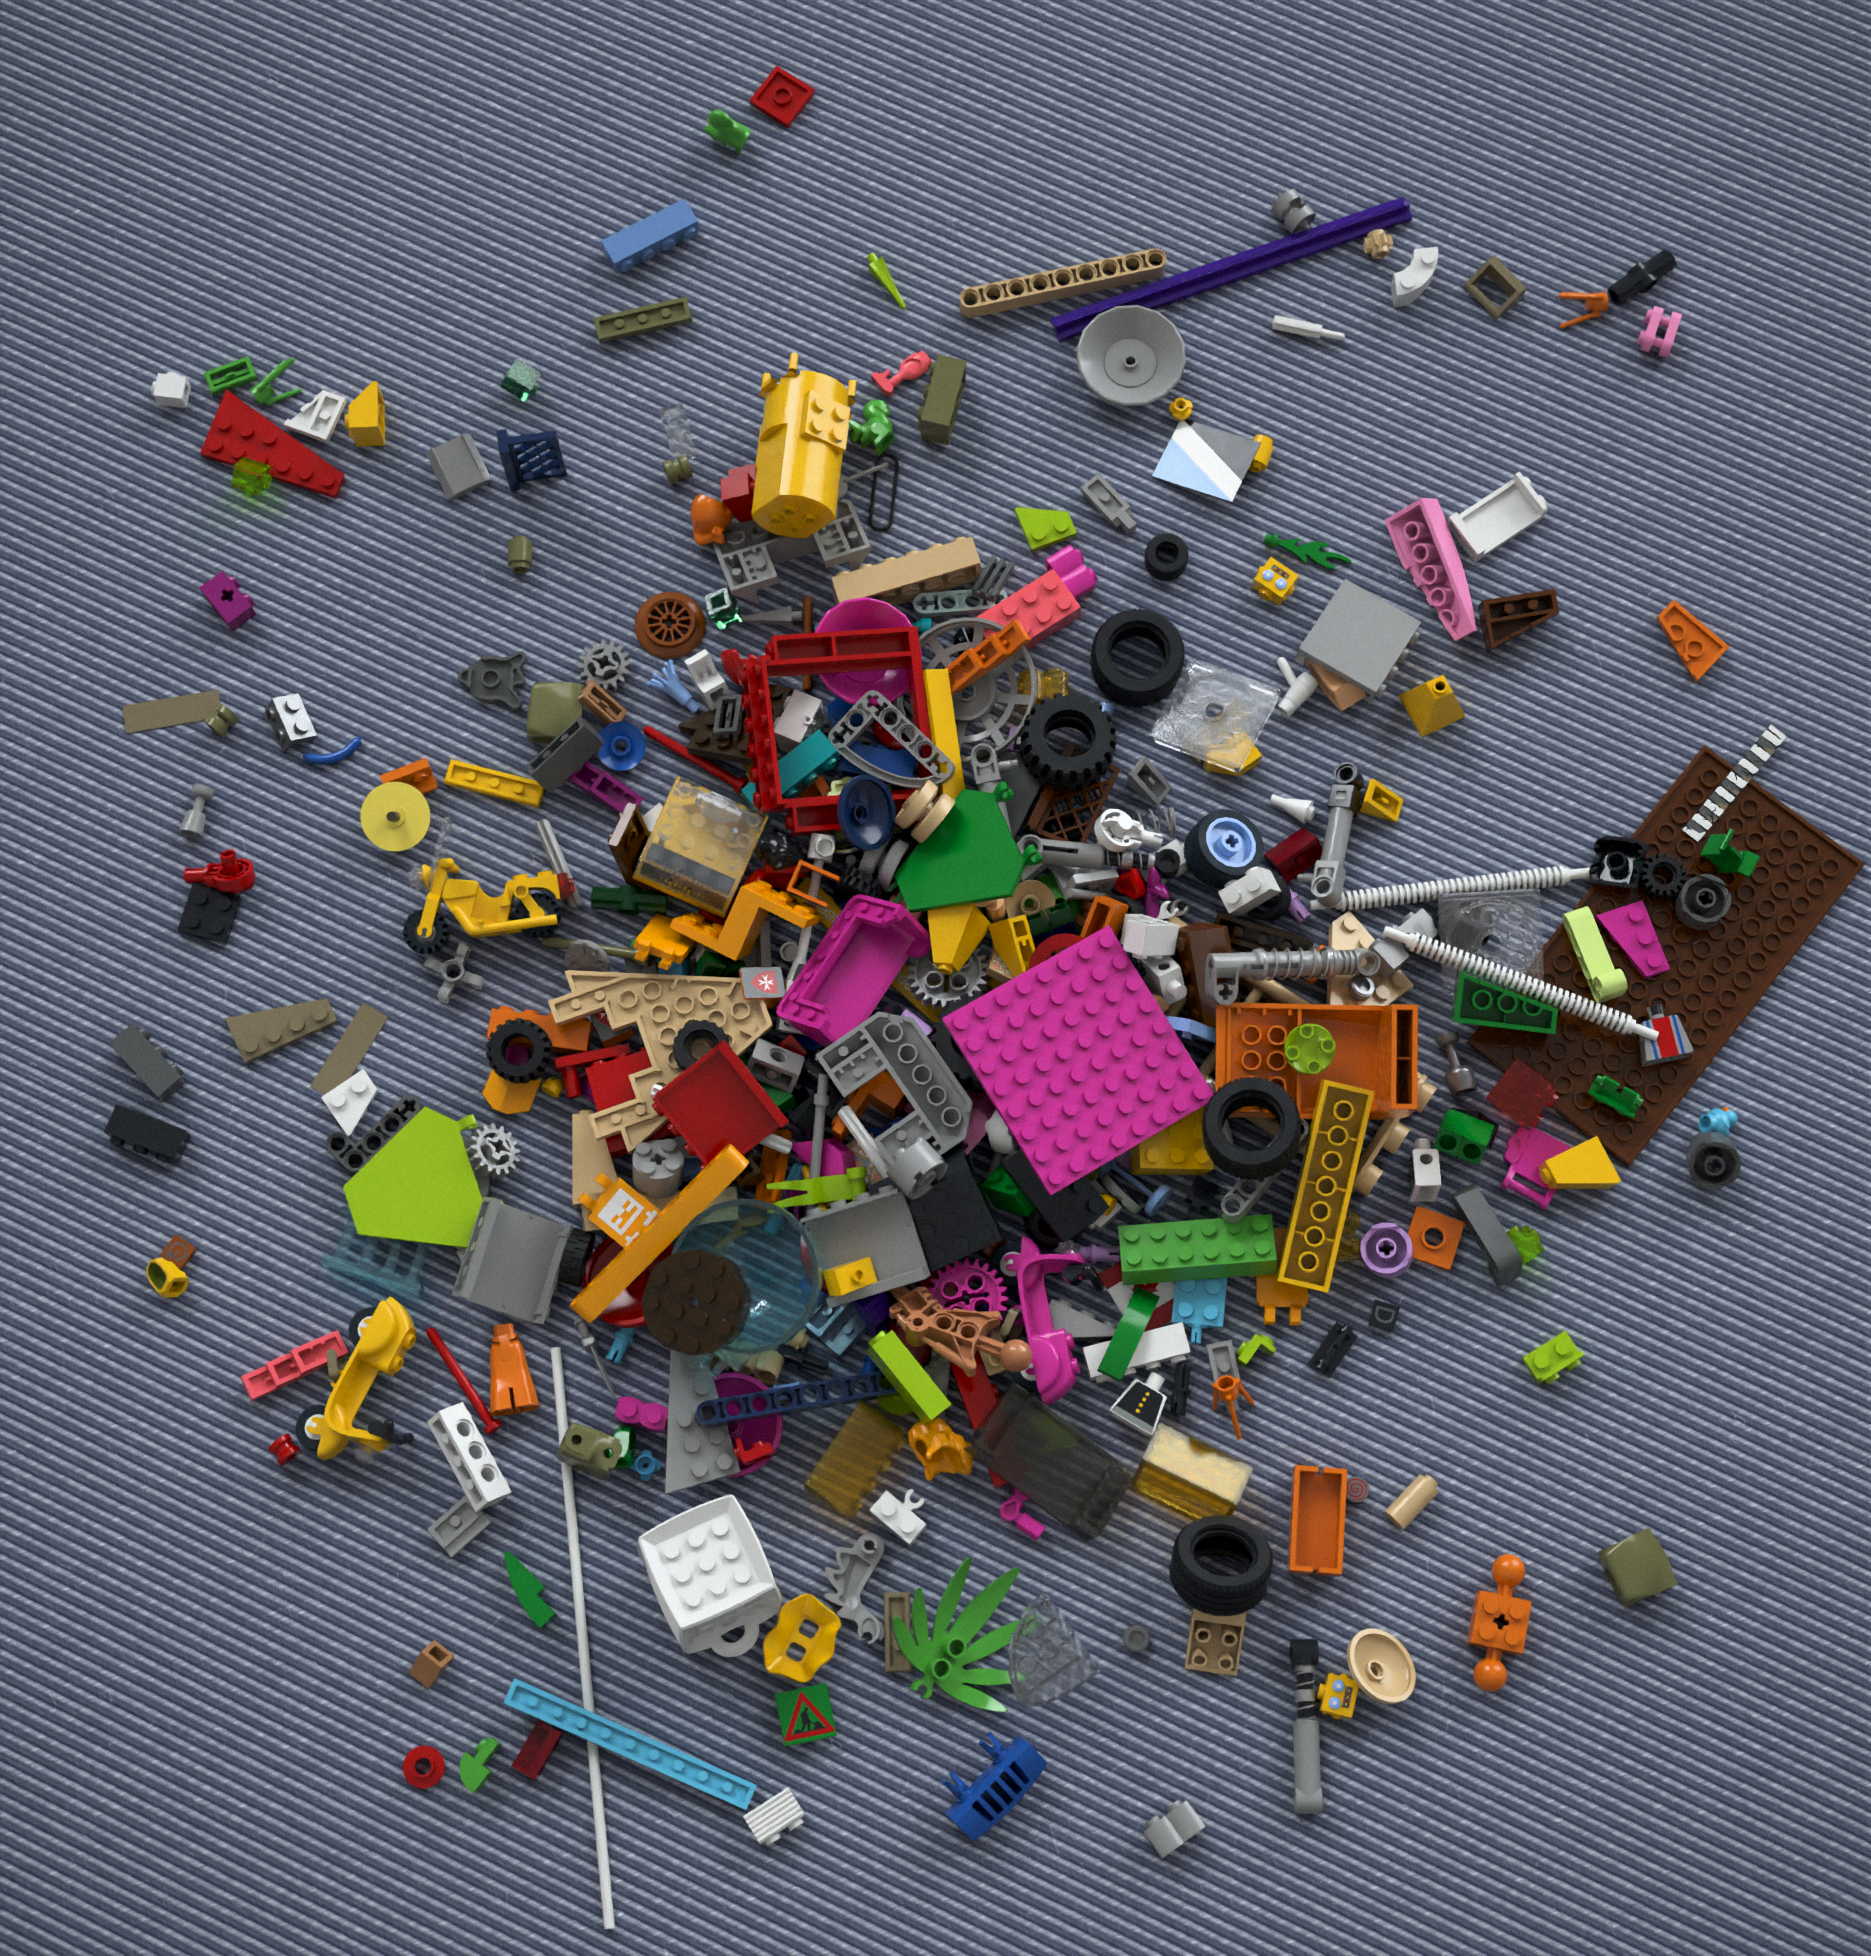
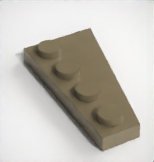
M327 998L225 1018L245 1064L251 1063L338 1023Z

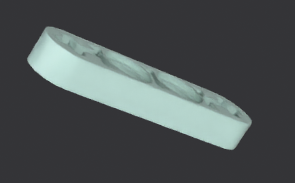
M990 588V589H989V591H988L989 594L991 593V591L993 590V588ZM972 589L918 594L913 601V609L917 616L929 618L981 614L996 604L995 602L987 601V606H983V599L977 597L979 604L976 607L968 606L965 601L968 597L973 596ZM1003 589L998 595L999 599L1003 600L1008 597ZM946 598H951L955 601V606L951 609H946L942 606L941 602ZM934 599H938L937 610H935ZM921 601H926L928 605L927 610H922V607L919 606Z

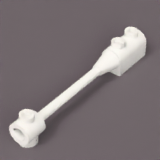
M812 833L807 859L814 861L813 865L823 869L824 863H832L836 838L825 834ZM812 872L808 895L817 899L822 875ZM808 901L806 902V903H809V904H811V905H813V906L816 907L815 904L810 903V902H808ZM812 926L801 929L797 956L794 958L787 979L784 981L785 993H787L807 963L806 957ZM779 1016L777 1017L775 1031L792 1033L794 1035L803 1034L783 1021Z

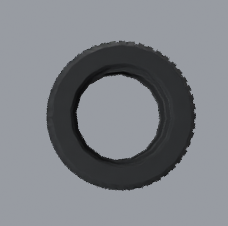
M1128 609L1121 611V613H1116L1115 616H1111L1098 629L1091 649V672L1095 683L1098 684V688L1107 697H1110L1111 700L1133 707L1148 706V704L1152 705L1165 699L1173 691V688L1175 689L1183 670L1185 648L1179 631L1173 626L1172 622L1164 618L1165 616H1160L1159 613H1154V611H1148L1147 609ZM1131 637L1147 638L1158 646L1163 654L1165 663L1159 672L1151 677L1143 679L1128 678L1118 672L1112 663L1110 653L1116 644L1122 640Z
M1242 1077L1240 1080L1230 1081L1213 1093L1204 1109L1202 1133L1205 1149L1211 1160L1214 1161V1164L1230 1176L1240 1177L1243 1180L1263 1179V1177L1268 1178L1270 1175L1273 1176L1292 1161L1296 1150H1298L1301 1136V1121L1298 1107L1295 1101H1293L1292 1096L1283 1087L1268 1079ZM1244 1106H1258L1267 1109L1276 1117L1280 1125L1278 1137L1270 1146L1260 1151H1245L1236 1148L1227 1141L1222 1131L1226 1119L1233 1111Z
M1214 1515L1203 1517L1185 1526L1175 1539L1169 1570L1171 1583L1183 1601L1200 1612L1214 1616L1239 1615L1254 1608L1266 1595L1273 1565L1272 1550L1263 1535L1247 1522L1229 1516ZM1207 1555L1229 1557L1239 1562L1247 1572L1231 1577L1215 1575L1201 1568L1197 1564L1196 1559Z

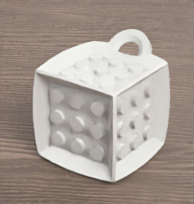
M730 1494L682 1512L644 1533L637 1541V1552L646 1567L659 1605L682 1650L687 1654L712 1648L717 1654L725 1657L742 1655L755 1644L759 1635V1624L771 1618L780 1609L782 1602L781 1593L775 1583L767 1558L754 1529L734 1495ZM744 1625L745 1632L739 1641L728 1643L722 1639L721 1635Z

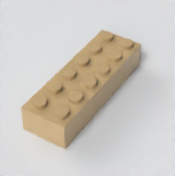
M972 536L968 538L958 537L948 544H934L924 551H910L900 558L890 557L883 560L882 563L873 566L872 564H866L856 571L837 573L835 577L831 578L834 601L838 605L844 600L868 597L885 601L895 606L912 601L921 593L942 592L976 582L981 574V562Z

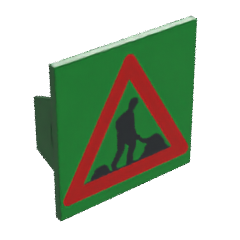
M826 1683L775 1694L785 1747L837 1736Z

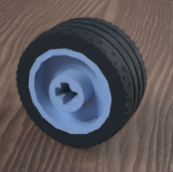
M1219 809L1204 816L1190 830L1185 839L1183 850L1189 870L1199 881L1215 889H1224V885L1227 882L1239 880L1246 876L1245 872L1259 866L1264 854V845L1260 832L1249 818H1246L1237 811Z

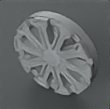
M576 940L566 950L565 962H567L569 970L609 972L610 960L607 953L592 941Z

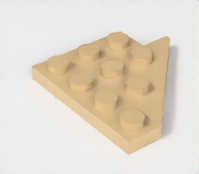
M1350 911L1337 918L1329 926L1328 947H1333L1335 950H1354L1359 947L1370 950L1368 947L1375 941ZM1365 957L1361 962L1362 967L1367 963ZM1400 969L1386 980L1377 972L1372 976H1368L1374 983L1375 989L1373 994L1366 1000H1357L1348 991L1349 981L1357 974H1339L1334 978L1327 979V1005H1390L1410 991L1414 985Z

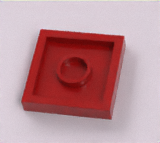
M776 65L750 99V105L786 128H789L815 95V89Z

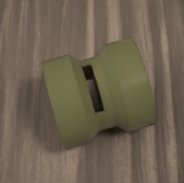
M686 454L679 456L674 462L670 459L662 462L669 484L676 483L678 478L688 479L693 477Z
M221 703L216 708V713L213 716H209L204 722L213 732L223 738L228 733V728L234 726L239 721V718Z

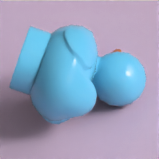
M1726 1107L1722 1109L1715 1108L1700 1117L1699 1129L1704 1133L1720 1132L1729 1136V1129L1737 1123L1738 1118L1734 1111Z

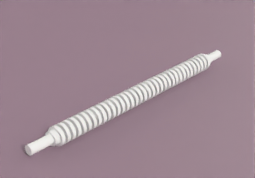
M1556 866L1552 868L1546 867L1545 870L1544 868H1539V870L1533 869L1532 871L1526 870V873L1524 870L1519 871V873L1518 871H1513V875L1512 872H1507L1506 874L1500 873V876L1498 873L1494 875L1488 874L1487 877L1486 875H1481V878L1479 876L1474 878L1471 876L1468 877V881L1466 877H1462L1461 880L1460 878H1455V882L1454 879H1449L1448 881L1445 879L1442 880V883L1440 880H1437L1436 883L1430 881L1429 885L1428 882H1423V887L1421 883H1417L1416 886L1415 883H1412L1410 888L1408 884H1404L1403 887L1402 885H1397V890L1396 886H1391V888L1386 886L1384 891L1382 887H1378V891L1376 888H1372L1371 892L1370 889H1365V894L1363 889L1358 890V893L1356 890H1353L1352 896L1350 891H1346L1345 895L1342 892L1340 901L1333 907H1324L1317 900H1310V909L1335 908L1336 910L1341 909L1344 912L1346 911V906L1348 911H1352V908L1359 910V905L1360 909H1365V904L1368 909L1372 908V904L1374 908H1377L1378 902L1380 907H1384L1385 903L1386 906H1391V901L1393 905H1397L1398 902L1399 905H1402L1404 900L1406 904H1410L1411 901L1412 903H1417V899L1418 902H1423L1424 900L1428 902L1430 898L1432 901H1436V898L1442 900L1443 897L1446 898L1453 894L1463 893L1464 895L1470 894V896H1475L1476 892L1478 896L1482 893L1487 895L1488 891L1489 894H1494V892L1501 893V890L1502 892H1507V890L1512 892L1514 889L1515 891H1520V887L1522 890H1526L1527 888L1533 889V886L1535 889L1539 887L1545 888L1546 885L1547 887H1552V885L1559 886V884L1562 886L1570 882L1571 879L1588 878L1590 876V867L1571 870L1563 866H1558V869Z
M1388 926L1384 928L1382 935L1404 943L1405 947L1410 948L1409 951L1411 952L1417 948L1416 954H1420L1422 950V956L1425 957L1429 953V959H1432L1433 955H1435L1434 961L1438 962L1439 958H1441L1440 963L1444 964L1448 960L1446 965L1449 967L1453 962L1454 969L1460 965L1459 970L1463 971L1464 967H1466L1465 973L1469 974L1470 970H1472V976L1479 972L1477 977L1481 979L1484 974L1485 981H1488L1489 977H1491L1490 983H1494L1497 979L1496 985L1498 986L1503 982L1502 987L1507 988L1509 984V990L1512 991L1516 987V993H1519L1520 989H1522L1521 995L1525 996L1526 992H1528L1527 997L1531 998L1534 994V1000H1538L1540 996V1002L1544 1003L1545 999H1547V1005H1550L1553 1001L1552 1007L1556 1008L1559 1004L1558 1009L1563 1010L1565 1006L1564 1011L1568 1013L1572 1009L1571 1014L1573 1015L1578 1011L1577 1016L1580 1018L1584 1013L1583 1019L1587 1020L1590 1016V1022H1594L1596 1019V1024L1600 1025L1602 1022L1603 1027H1606L1609 1023L1608 1029L1612 1030L1615 1025L1614 1031L1619 1032L1621 1028V1034H1631L1633 1032L1653 1041H1656L1658 1037V1031L1637 1024L1631 1015H1627L1625 1018L1626 1014L1621 1012L1620 1016H1618V1010H1615L1612 1014L1613 1008L1609 1007L1606 1011L1607 1006L1602 1005L1600 1009L1601 1004L1596 1003L1593 1006L1594 1001L1592 1000L1587 1004L1588 999L1585 997L1581 1002L1582 996L1578 995L1575 999L1576 994L1571 993L1570 997H1568L1569 991L1565 990L1564 994H1562L1563 989L1559 988L1556 992L1557 987L1554 985L1550 990L1551 984L1546 983L1545 987H1543L1544 981H1540L1537 985L1538 979L1534 978L1531 982L1532 977L1528 976L1525 980L1526 974L1523 973L1519 978L1518 971H1515L1514 975H1512L1513 969H1509L1506 972L1507 967L1503 966L1500 970V964H1497L1494 968L1495 962L1491 961L1487 965L1488 960L1484 959L1483 963H1481L1482 957L1478 956L1477 960H1475L1476 955L1474 954L1468 958L1470 953L1467 951L1464 956L1461 949L1456 953V947H1453L1452 951H1450L1451 945L1447 944L1446 948H1444L1445 943L1443 942L1437 946L1439 941L1436 939L1432 944L1431 937L1425 941L1426 936L1422 935L1421 939H1419L1420 933L1418 932L1416 934L1411 932L1406 934Z

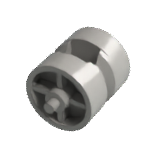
M1291 189L1283 195L1281 193L1278 194V199L1271 208L1279 220H1285L1284 225L1292 235L1303 230L1308 231L1310 229L1309 225L1316 218V213L1308 204H1303L1304 199L1295 189Z

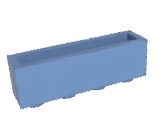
M684 198L601 240L602 249L616 274L621 271L626 272L632 269L635 264L641 261H648L655 254L663 250L672 249L680 241L693 238L700 232L699 223Z

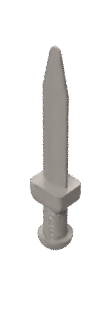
M580 1316L574 1321V1327H578L583 1338L581 1342L587 1353L592 1352L606 1386L615 1401H617L612 1384L596 1349L600 1348L599 1342L591 1333L587 1322Z

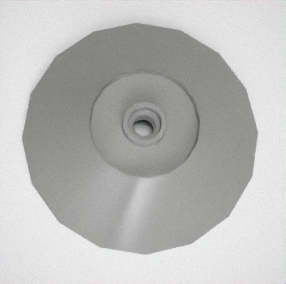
M1139 305L1116 306L1098 314L1084 328L1076 348L1078 370L1087 387L1103 400L1124 407L1148 405L1165 397L1180 381L1186 364L1184 341L1175 325L1158 311ZM1131 360L1134 364L1128 365L1126 362Z

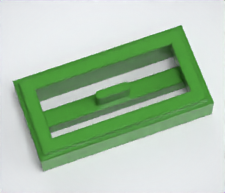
M249 356L204 372L212 396L258 380ZM247 366V368L242 369V370H239V371H237V372L228 373V372L233 371V370H236V369H238V368ZM225 374V376H223V377H220V378L215 379V380H211V378H214V377H217V376H219V375Z

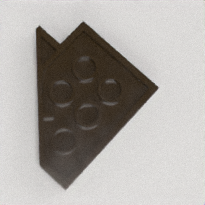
M769 684L774 724L776 718L781 717L784 711L785 700L788 696H792L793 690L789 687ZM735 702V705H734V711H733V718H732L731 727L733 726V720H734L736 702ZM728 703L725 704L721 728H725ZM716 709L713 711L709 710L679 724L680 733L693 735L686 747L689 754L752 765V758H748L747 755L749 734H746L744 729V720L747 719L746 709H743L740 733L737 738H734L733 734L729 738H724L723 735H720V739L714 738L713 727Z

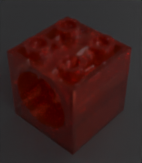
M1518 1057L1486 1099L1527 1130L1529 1126L1533 1128L1537 1126L1544 1117L1540 1112L1545 1106L1551 1108L1560 1095L1556 1093L1559 1087Z

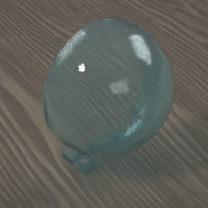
M732 1199L715 1204L698 1214L683 1229L673 1247L672 1254L686 1250H706L729 1258L740 1268L747 1287L750 1288L751 1308L741 1335L731 1345L715 1353L704 1354L698 1362L703 1368L710 1363L715 1354L721 1358L711 1372V1375L715 1378L719 1376L727 1364L735 1371H741L752 1355L776 1349L793 1339L808 1324L818 1306L823 1287V1266L818 1247L808 1229L793 1214L776 1204L758 1199Z

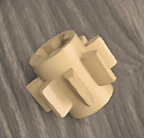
M1382 229L1369 232L1367 238L1364 239L1365 243H1363L1365 254L1371 253L1373 259L1387 257L1389 250H1392L1394 245L1391 234L1385 235V231Z

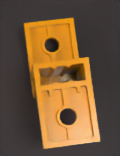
M758 880V882L755 881L741 886L724 926L717 923L710 924L704 921L705 918L702 915L691 912L674 918L669 928L737 961L751 954L769 912L803 929L817 924L822 914L815 911V906L806 902H802V904L796 902L791 894L784 891L778 893L771 889L772 885Z

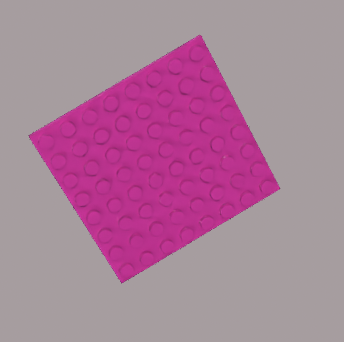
M1109 925L941 1019L1049 1196L1203 1107L1210 1100V1097L1213 1096L1209 1085Z

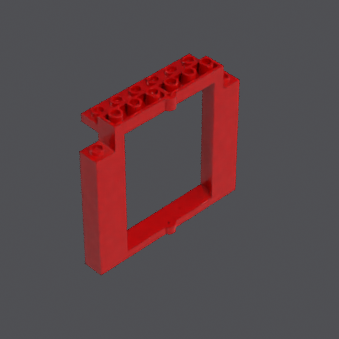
M917 626L773 635L768 640V643L765 644V655L760 656L756 661L745 662L741 670H739L738 677L740 685H743L744 688L741 704L742 708L746 709L747 719L744 720L745 733L749 734L747 755L748 758H752L753 768H750L751 783H755L753 805L754 808L758 809V814L787 812L788 815H785L786 830H790L791 836L811 835L812 833H842L837 817L839 795L782 799L768 678L906 669L913 724L931 740ZM925 745L920 749L921 758L926 759L931 756V746ZM918 761L919 777L932 776L933 774ZM917 789L890 791L895 803L896 815L902 809V805ZM938 793L935 795L931 802H934L938 798ZM917 820L910 827H914ZM895 823L894 828H901L899 825Z

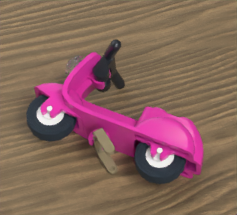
M1023 1235L1021 1244L1007 1243L1001 1246L994 1253L991 1260V1271L997 1270L995 1279L1002 1277L1004 1280L1002 1286L1009 1289H1018L1021 1305H1014L1009 1310L1000 1333L1003 1336L1009 1335L1008 1341L1013 1339L1019 1340L1024 1327H1026L1029 1347L1033 1355L1032 1362L1025 1370L1011 1372L1014 1382L1022 1390L1029 1393H1040L1044 1405L1048 1406L1057 1402L1069 1392L1077 1380L1076 1374L1080 1373L1077 1358L1073 1359L1071 1349H1075L1072 1334H1068L1065 1328L1058 1330L1053 1328L1045 1288V1275L1048 1273H1063L1062 1276L1065 1282L1072 1286H1078L1082 1281L1090 1280L1094 1289L1098 1292L1104 1289V1284L1093 1265L1083 1260L1082 1254L1078 1252L1080 1251V1245L1074 1243L1073 1240H1067L1064 1243L1060 1242L1059 1247L1055 1249V1254L1043 1255L1038 1246L1031 1239Z

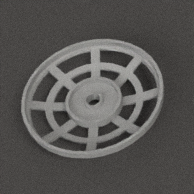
M973 617L951 619L937 624L919 637L921 649L929 644L936 654L926 669H936L941 662L946 668L953 662L950 658L952 654L966 651L968 648L974 649L983 641L984 629L998 633L1004 627L990 620ZM974 627L973 642L958 643L944 649L936 638L954 629ZM1025 646L993 670L967 686L973 687L974 690L970 698L965 699L962 697L964 689L952 695L955 720L958 721L956 729L959 750L962 743L978 742L991 736L997 745L994 748L997 754L1008 747L1022 732L1024 720L1028 714H1031L1030 712L1035 705L1037 695L1036 671L1032 658ZM1022 656L1030 674V695L1018 694L1017 678L1012 667ZM1005 672H1007L1010 681V694L999 693L995 680ZM902 695L894 701V706L906 716ZM995 703L1008 704L1002 717L998 722L994 723L989 712L993 709ZM1015 704L1028 705L1020 725L1005 740L999 729L1010 718ZM981 720L987 729L976 735L965 736L968 722ZM906 729L904 731V733L912 741L915 737L913 734V730ZM981 754L978 761L989 758L990 754ZM960 756L961 763L971 762V756Z

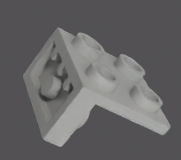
M1048 864L1066 901L1077 900L1066 896L1068 888L1110 893L1119 878L1116 869L1098 870Z

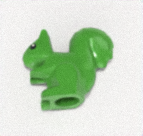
M721 110L711 111L707 119L709 125L704 127L703 130L714 140H719L723 146L729 145L735 148V153L739 155L751 130L735 122L728 114Z
M877 399L868 402L863 409V416L867 420L863 425L851 419L849 420L850 441L852 443L860 441L863 449L870 443H873L876 447L875 452L879 456L893 443L894 439L892 423L887 418L890 412L886 402Z

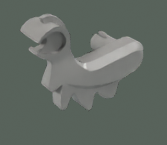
M872 1533L861 1536L852 1549L840 1546L837 1548L836 1559L841 1569L835 1570L826 1567L825 1571L828 1580L838 1592L835 1594L826 1593L824 1595L828 1601L842 1606L837 1612L838 1617L854 1620L857 1623L859 1638H862L866 1632L872 1634V1640L868 1642V1645L876 1643L878 1639L881 1641L884 1637L882 1623L866 1610L860 1599L863 1588L884 1553L882 1539Z

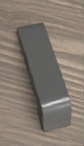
M414 1095L404 1096L356 1144L345 1134L335 1132L328 1136L326 1148L352 1175H355L424 1107ZM411 1105L416 1110L414 1112L408 1111L407 1107ZM400 1113L406 1118L405 1122L399 1116ZM391 1122H399V1128L396 1131H387V1127ZM373 1140H381V1145L378 1149H369V1145ZM337 1141H345V1146L342 1150L334 1151L333 1147ZM355 1158H363V1163L360 1167H351V1162Z
M1472 1184L1451 1194L1456 1210L1488 1260L1489 1273L1494 1283L1500 1287L1521 1277V1257L1477 1185Z

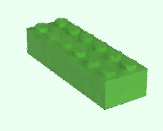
M1272 1214L1244 1216L1237 1223H1228L1223 1218L1118 1226L1123 1285L1276 1274L1277 1257Z

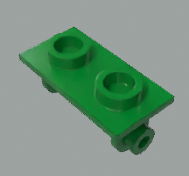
M1598 1074L1588 1094L1593 1096L1597 1102L1605 1103L1614 1108L1619 1114L1633 1119L1644 1099L1640 1098V1094L1625 1086L1621 1093L1617 1092L1616 1090L1620 1083L1606 1075L1601 1076Z

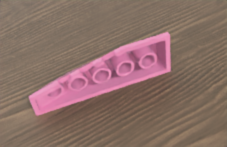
M1421 498L1385 519L1384 521L1401 564L1414 577L1413 581L1416 586L1423 590L1427 596L1426 600L1430 606H1434L1439 614V619L1455 641H1459L1477 631L1464 569L1438 499Z

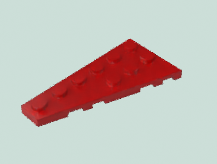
M225 391L200 454L202 457L337 499L345 479L343 473L231 392Z

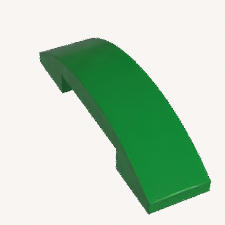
M1138 1286L1136 1287L1099 1365L1098 1372L1121 1382L1158 1303L1159 1296Z

